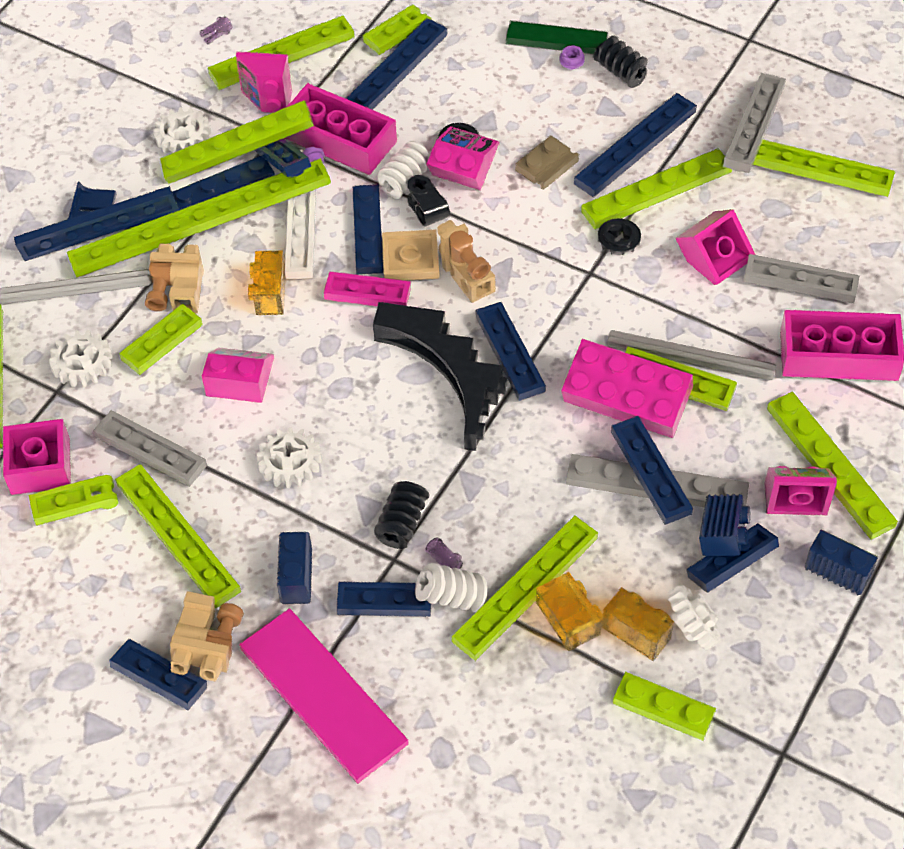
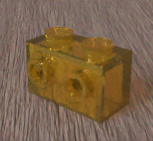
M283 250L255 251V261L250 262L249 266L250 279H253V284H248L249 301H254L256 315H284L286 277Z
M570 572L537 587L536 604L568 652L601 635L602 621L604 620L602 612L596 604L592 605L590 603L585 587L581 581H575Z
M621 587L603 609L601 627L654 661L671 640L674 620L665 611L655 609L647 604L637 593L629 592Z

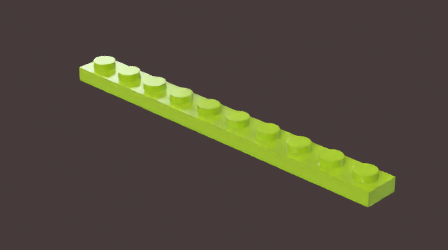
M320 158L310 162L311 167L305 169L299 176L286 177L283 173H279L67 252L76 278L156 249L160 244H170L331 184L330 176Z

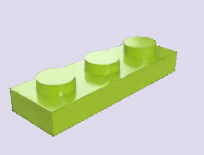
M182 303L119 353L120 358L137 374L141 375L203 325L202 319Z
M625 672L613 698V704L702 741L705 739L716 712L715 707L628 672Z

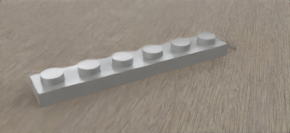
M765 73L760 74L725 156L723 167L737 172L750 173L783 92L786 78Z
M571 454L566 485L649 498L629 463ZM671 470L693 506L705 507L708 494L711 496L714 494L718 496L720 494L724 496L726 494L730 496L735 494L737 496L739 493L743 495L744 505L746 506L749 482Z

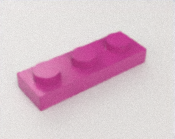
M329 271L324 290V300L378 306L379 302L407 306L411 291V281Z

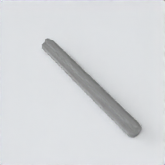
M144 269L0 288V304L149 286L152 283L149 270Z
M611 330L608 336V346L626 350L627 346L671 360L766 380H773L776 373V365L764 361Z

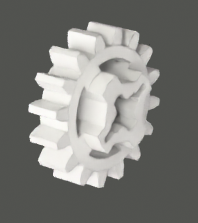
M179 107L176 113L173 110H169L170 115H161V121H156V129H153L157 146L162 147L164 153L170 150L172 153L207 140L210 138L209 135H211L207 116L203 117L201 111L194 113L193 108L183 111V108Z
M77 330L74 337L65 334V341L57 340L55 342L57 349H50L52 358H49V363L55 378L59 377L62 384L70 380L72 387H75L78 382H81L83 387H87V381L89 380L97 383V376L105 377L107 375L105 368L112 367L110 359L113 358L108 341L106 339L102 340L99 333L92 337L90 330H87L84 335H80V332Z
M289 427L287 433L284 434L280 429H277L276 437L268 434L266 436L268 443L259 444L260 452H257L259 471L264 473L266 481L273 479L276 487L281 482H285L286 488H290L292 482H296L300 487L302 486V479L305 478L311 481L312 472H319V463H322L319 442H314L312 434L305 437L304 429L293 433L292 427Z
M683 584L668 593V600L671 602L674 612L671 614L672 619L689 641L697 640L700 647H704L705 650L721 642V635L716 630L718 618L701 594L692 595L688 587L685 588Z

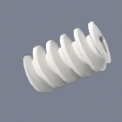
M409 141L385 164L384 168L379 170L377 174L378 182L389 196L395 199L401 198L403 192L408 190V180L415 175H422L427 170V162L430 157L427 149L416 141Z
M429 563L424 566L417 578L415 594L419 601H426L427 599L431 604L438 602L441 606L449 605L451 608L459 607L463 611L471 609L472 612H477L485 603L487 584L483 575L479 573H471L467 570L461 571L458 568Z

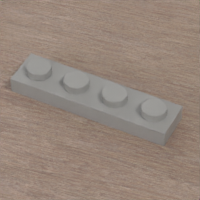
M749 254L743 282L854 303L860 275Z
M112 410L93 430L96 438L189 487L207 466L205 458Z

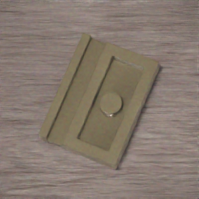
M550 135L516 163L515 171L534 184L538 183L541 185V189L544 190L579 162V154L577 152L574 154L568 146Z

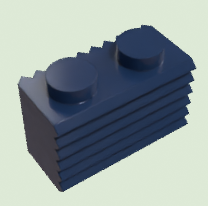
M740 493L737 496L735 494L731 496L729 494L725 496L722 494L719 496L708 494L706 496L699 535L702 556H740L742 545H747V528L745 524H750L751 514L750 507L744 505L743 495Z
M821 529L809 549L805 570H810L811 573H816L817 576L821 575L823 579L827 578L828 582L833 581L834 584H839L845 590L850 589L851 593L856 592L858 596L862 594L870 580L878 556Z
M281 532L278 540L279 556L277 567V589L280 602L283 605L309 604L311 602L312 579L310 533Z

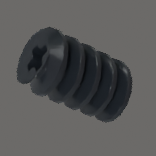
M610 36L607 40L600 43L594 52L593 59L599 62L601 66L606 67L608 71L613 72L616 77H619L632 88L637 87L645 79L647 74V58L644 56L640 57L638 51L633 52V48L626 46L624 41H619L617 36Z
M399 481L394 483L391 493L387 497V503L382 509L383 513L379 516L378 523L374 528V534L377 539L392 548H407L406 541L413 538L412 530L417 528L416 521L421 518L420 511L425 508L424 501H427L429 498V492L421 485L413 482Z

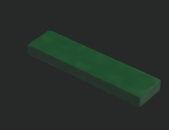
M510 20L506 44L561 51L568 46H577L582 50V53L594 54L599 44L608 39V32Z

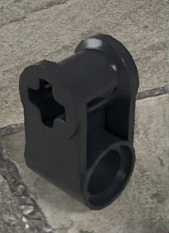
M415 175L408 180V190L410 193L407 203L416 214L422 226L426 227L450 217V209L446 199L438 192L427 176Z

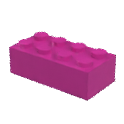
M309 83L302 88L287 106L289 107L305 100L314 126L284 139L305 148H321L324 156L368 175H371L397 142L396 119Z
M784 310L780 329L782 376L899 381L904 365L901 314Z
M582 339L561 392L564 402L620 421L639 416L647 430L674 438L693 388V375Z

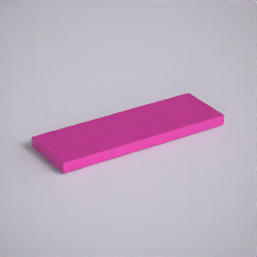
M290 608L239 644L241 651L357 784L409 745L406 736Z

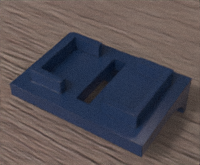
M78 181L68 219L113 205L117 194L116 190L92 189L85 187Z

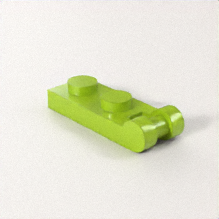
M410 5L365 33L363 41L377 54L381 55L405 40L425 19L429 18L432 20V18L425 13L421 14V10L415 5Z
M101 475L28 495L36 526L100 508H115L119 501L117 494L112 490L114 488L112 476ZM92 492H101V494L92 496Z

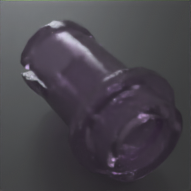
M218 16L214 23L200 30V36L202 38L211 33L210 36L203 39L209 45L223 34H230L233 26L226 16Z
M436 537L427 544L425 551L440 566L446 565L450 568H462L461 555L453 553L440 538Z

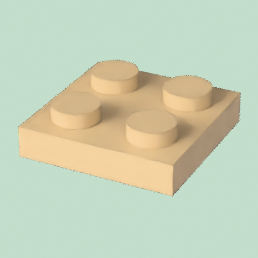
M436 229L382 232L384 278L395 280L440 278Z

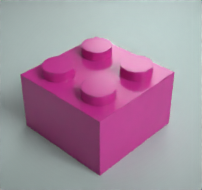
M63 419L3 426V476L11 495L46 491L71 484L70 438Z

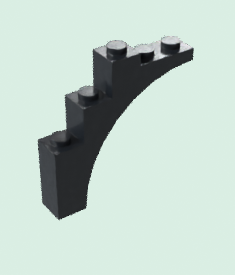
M379 302L373 321L374 341L394 345L418 355L432 364L448 380L456 392L464 411V449L476 451L478 440H484L486 423H482L483 416H489L490 406L498 405L500 394L505 395L507 378L503 377V365L477 362L478 350H474V338L449 335L450 323H446L445 311Z

